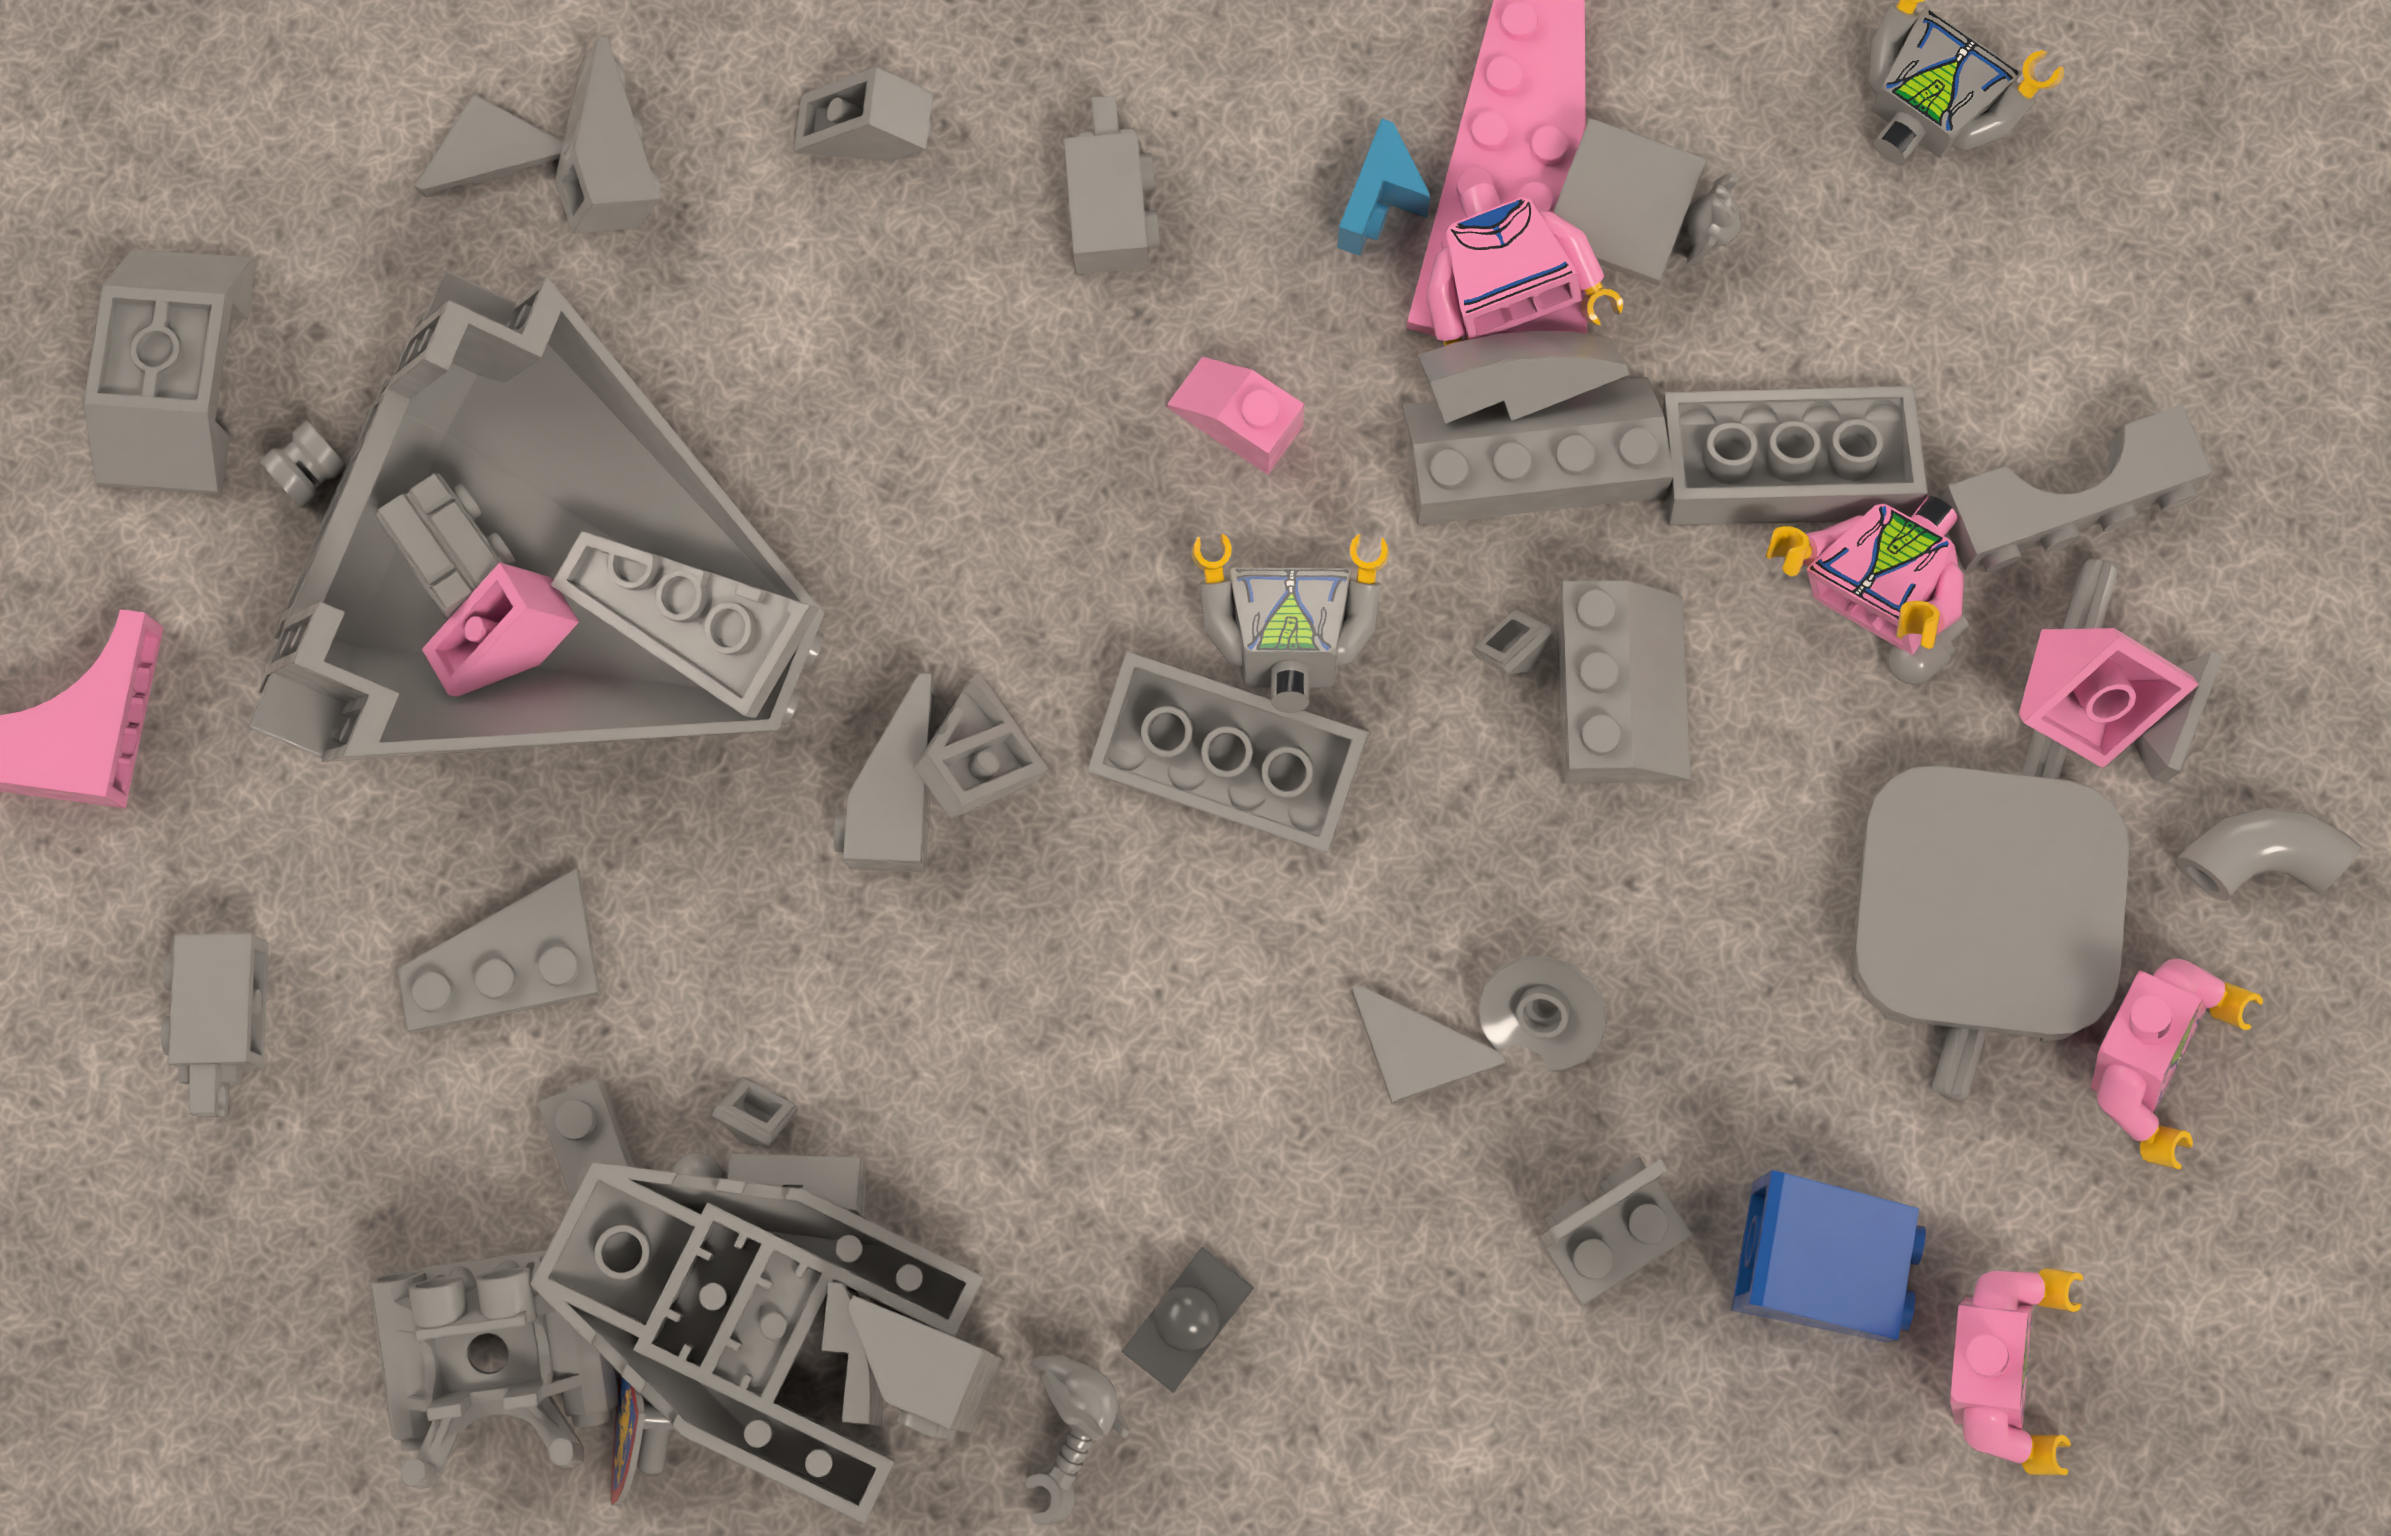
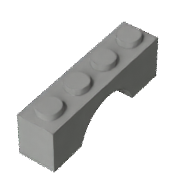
M2182 404L2125 424L2110 441L2109 465L2104 480L2088 490L2071 494L2046 492L2022 480L2006 465L1948 485L1939 499L1951 506L1958 516V520L1948 532L1964 570L1983 564L1986 572H1994L2022 559L2020 551L2042 544L2045 552L2066 547L2081 538L2079 530L2101 524L2104 532L2121 528L2137 520L2140 517L2137 510L2158 503L2163 512L2181 507L2198 497L2196 490L2213 472Z

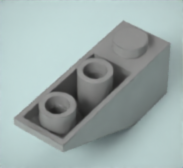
M599 37L579 68L555 177L572 234L639 227L660 200L659 177L655 169L649 166L642 144L641 122L638 116L631 111L624 89V70L621 63L614 59L608 37Z

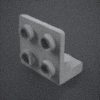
M1638 1157L1599 1184L1605 1193L1603 1196L1590 1203L1583 1192L1544 1218L1550 1229L1539 1237L1538 1240L1580 1306L1692 1236L1689 1228L1657 1181V1178L1668 1171L1662 1159L1646 1167L1641 1158Z

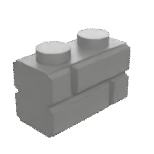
M434 473L410 488L409 493L401 494L380 507L375 514L389 539L447 620L499 562L510 566L517 563L497 532L485 537L473 521L480 517L482 513L466 488L460 483L451 489L440 473Z

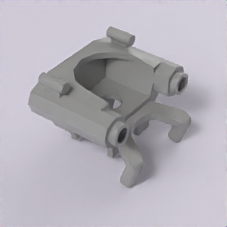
M547 1250L427 1266L416 1270L385 1274L368 1280L391 1436L395 1440H401L402 1450L404 1451L420 1450L416 1459H408L400 1467L401 1481L404 1484L419 1489L434 1486L438 1482V1478L443 1474L459 1433L471 1423L493 1415L512 1416L532 1424L549 1450V1460L553 1464L567 1469L580 1466L584 1462V1446L551 1397L555 1394L562 1393L565 1415L572 1417L574 1427H590L612 1420L611 1409L619 1405L614 1367L530 1285ZM485 1333L495 1334L506 1343L508 1359L504 1367L494 1372H485L474 1366L469 1357V1346L478 1335Z

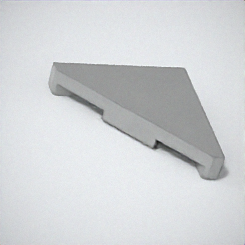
M474 94L414 186L419 194L431 197L433 192L470 182L476 185L521 173L520 169L560 159L563 142Z
M1363 986L1352 989L1355 1003L1391 1104L1505 1064L1503 1054Z

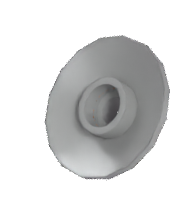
M1549 956L1521 957L1500 966L1485 982L1478 1004L1481 1029L1495 1050L1511 1046H1524L1540 1054L1549 1071H1563L1585 1062L1600 1047L1608 1022L1605 999L1594 981L1573 964ZM1536 999L1548 1000L1555 1004L1556 1007L1544 1008Z

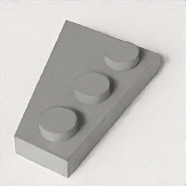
M577 868L397 968L407 1031L417 1033L601 995L581 872Z

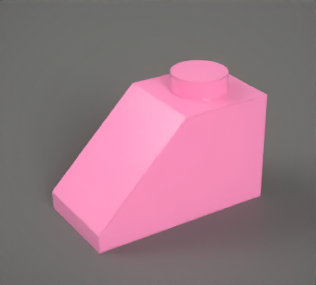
M1202 357L1167 404L1168 409L1267 475L1300 432L1304 423V403L1252 369Z
M499 562L422 648L423 653L448 695L459 697L540 665L579 623L563 594L551 586L553 582L552 577Z

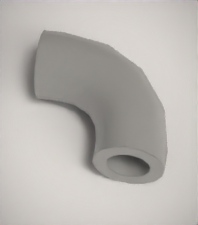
M2260 808L2222 818L2192 841L2177 858L2176 863L2180 871L2204 892L2223 901L2229 900L2237 889L2252 876L2268 871L2286 873L2304 883L2317 895H2320L2349 867L2361 851L2362 846L2346 833L2309 813Z

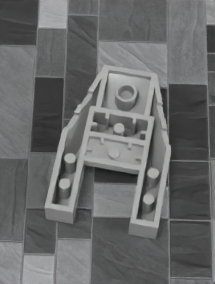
M592 1162L530 1285L639 1394L642 1392V1395L672 1424V1427L681 1436L865 1524L890 1473L895 1458L775 1400L827 1296L828 1282H833L834 1280L841 1282L945 1334L955 1337L984 1276L805 1189Z

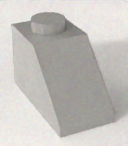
M873 67L802 94L794 151L802 154L894 161L926 150L927 139L932 127L930 115L933 92L879 67Z

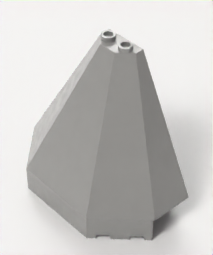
M445 270L437 284L426 314H421L401 351L400 360L392 378L385 380L373 403L287 602L274 637L279 641L267 661L259 692L262 694L251 716L248 728L322 758L321 762L768 732L778 730L780 724L786 725L793 717L800 701L801 691L795 689L802 669L804 666H811L823 643L824 634L818 631L824 616V612L819 609L756 718L742 715L565 594L563 596L579 620V623L540 665L459 697L447 694L422 651V648L447 622V619L389 539L375 515L380 507L401 494L409 493L410 488L434 473H440L451 489L460 483L466 488L482 513L480 517L473 521L485 537L497 532L517 562L513 565L514 567L546 575L554 580L581 531L811 606L818 608L819 606L547 276L518 298L517 302H514L449 270Z

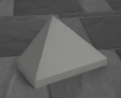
M2210 651L2180 666L2179 668L2195 678L2198 686L2134 741L2153 780L2165 784L2181 771L2220 667L2222 655Z

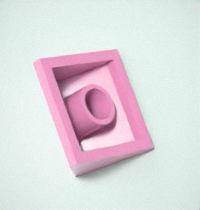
M2115 628L2042 629L2019 710V716L2026 725L2104 768L2196 688L2198 683L2189 673Z

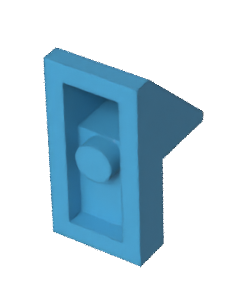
M1381 118L1339 225L1337 248L1361 256L1367 238L1378 241L1388 216L1389 205L1425 218L1428 217L1430 204L1428 189L1394 123Z

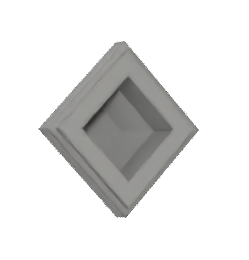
M1513 610L1473 647L1474 649L1471 652L1479 660L1506 674L1530 672L1536 666L1553 631L1549 625L1521 611Z
M742 1077L715 1107L712 1116L741 1142L769 1146L794 1117L798 1106Z

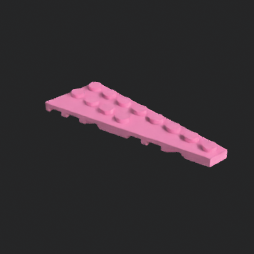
M1585 0L1493 1L1406 329L1436 336L1427 299V289L1435 257L1442 249L1448 247L1446 229L1451 224L1466 219L1460 203V196L1463 192L1475 185L1490 183L1495 187L1501 204L1520 197H1527L1531 199L1539 212H1554L1586 129ZM1580 290L1583 300L1586 293L1584 290ZM1580 301L1496 334L1525 331H1561L1587 334V321L1582 315ZM1467 332L1462 336V341L1469 340Z

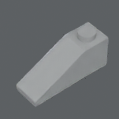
M918 673L849 791L846 814H836L834 850L835 852H843V859L850 870L926 872L931 791L914 767L934 736L937 686L931 673Z

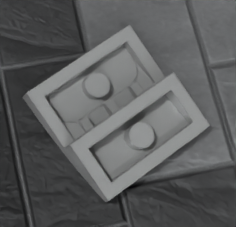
M1590 118L1564 182L1554 213L1584 232L1600 265L1659 286L1707 159Z
M828 1282L822 1351L836 1356L848 1357L842 1422L882 1426L883 1397L848 1311L853 1295L859 1296L854 1289L842 1283Z

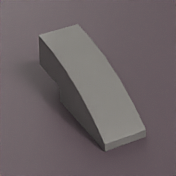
M1525 331L1494 334L1455 342L1418 355L1430 391L1445 424L1499 402L1503 403L1511 421H1514L1629 375L1627 365L1611 338L1578 332Z

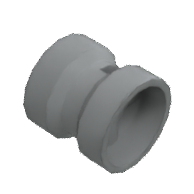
M308 421L292 432V441L283 449L273 448L259 460L263 467L301 508L316 496V487L325 479H337L344 473L347 466Z

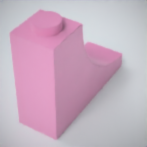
M120 609L115 628L107 645L92 667L77 682L61 694L36 707L0 715V792L126 808L163 626L145 612Z

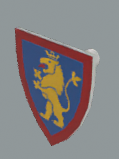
M621 1374L618 1385L619 1405L616 1406L611 1506H618L624 1502L631 1487L636 1465L640 1471L647 1474H658L663 1471L670 1430H675L672 1424L650 1402H643L642 1392L639 1394Z

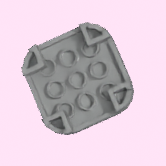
M1939 765L1913 767L1891 778L1870 804L1862 828L1864 836L1853 952L1850 954L1852 977L1857 981L1866 1000L1885 1014V1019L1906 1026H1910L1913 1022L2037 1037L2040 1038L2039 1042L2066 1040L2096 1023L2113 1003L2121 974L2130 849L2127 826L2115 805L2093 787L2070 780Z

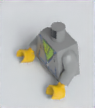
M1899 0L1898 2H1892L1870 46L1868 83L1872 90L1878 94L1871 110L1888 122L1875 139L1874 146L1885 159L1896 164H1902L1918 144L1938 158H1942L1953 147L1968 151L2000 140L2013 129L2036 103L2034 95L2039 89L2047 90L2060 84L2064 77V67L2059 66L2048 80L2040 82L2035 77L2034 68L2037 62L2045 57L2047 51L2033 52L2023 64L2024 80L2019 83L2017 80L2022 73L2020 70L1927 6L1924 7L1918 16L1915 9L1919 2L1925 0Z
M1220 534L1223 556L1219 561L1209 562L1201 555L1200 537L1196 539L1192 547V558L1194 563L1204 570L1205 581L1200 582L1199 585L1206 634L1228 663L1241 666L1246 685L1250 687H1271V704L1276 710L1289 713L1304 710L1309 704V688H1328L1334 685L1338 666L1351 664L1373 636L1376 628L1381 583L1375 581L1376 572L1383 568L1389 558V548L1383 537L1381 540V554L1373 562H1364L1358 557L1361 535H1356L1352 540L1350 556L1358 567L1356 579H1350V568H1230V579L1224 578L1223 566L1228 562L1232 552L1230 540L1225 534Z

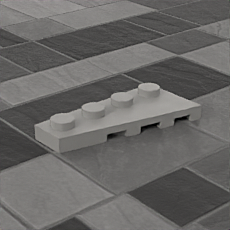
M581 531L551 586L742 715L752 718L757 717L820 609Z

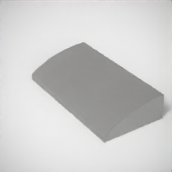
M1914 386L1664 393L1663 414L1673 471V479L1667 491L1669 525L1845 521L1857 515L1864 516L1878 504H1887L1911 518L1927 497L1928 490Z
M1126 651L1087 772L1328 853L1370 732L1307 710L1290 713L1282 712L1272 706L1271 698L1134 652Z

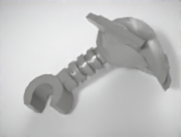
M1730 173L1716 179L1712 190L1688 208L1682 223V227L1691 237L1692 244L1686 264L1696 266L1713 247L1728 245L1740 233L1742 223L1740 209L1735 199L1730 195L1732 189L1737 184V175Z
M1057 1354L1055 1356H1039L1033 1358L1030 1363L1031 1366L1044 1372L1041 1380L1063 1421L1072 1428L1067 1433L1066 1441L1061 1448L1062 1451L1058 1454L1056 1462L1050 1471L1031 1475L1025 1480L1026 1489L1043 1486L1051 1495V1504L1048 1510L1032 1515L1033 1523L1039 1525L1063 1521L1070 1515L1075 1501L1072 1484L1083 1466L1082 1461L1086 1459L1089 1453L1088 1449L1091 1448L1093 1440L1099 1442L1102 1436L1109 1434L1112 1427L1124 1438L1130 1432V1428L1121 1415L1122 1410L1117 1402V1393L1109 1378L1094 1368Z

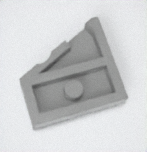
M981 673L974 675L961 690L914 767L950 819L1031 786L1039 781L1049 770Z

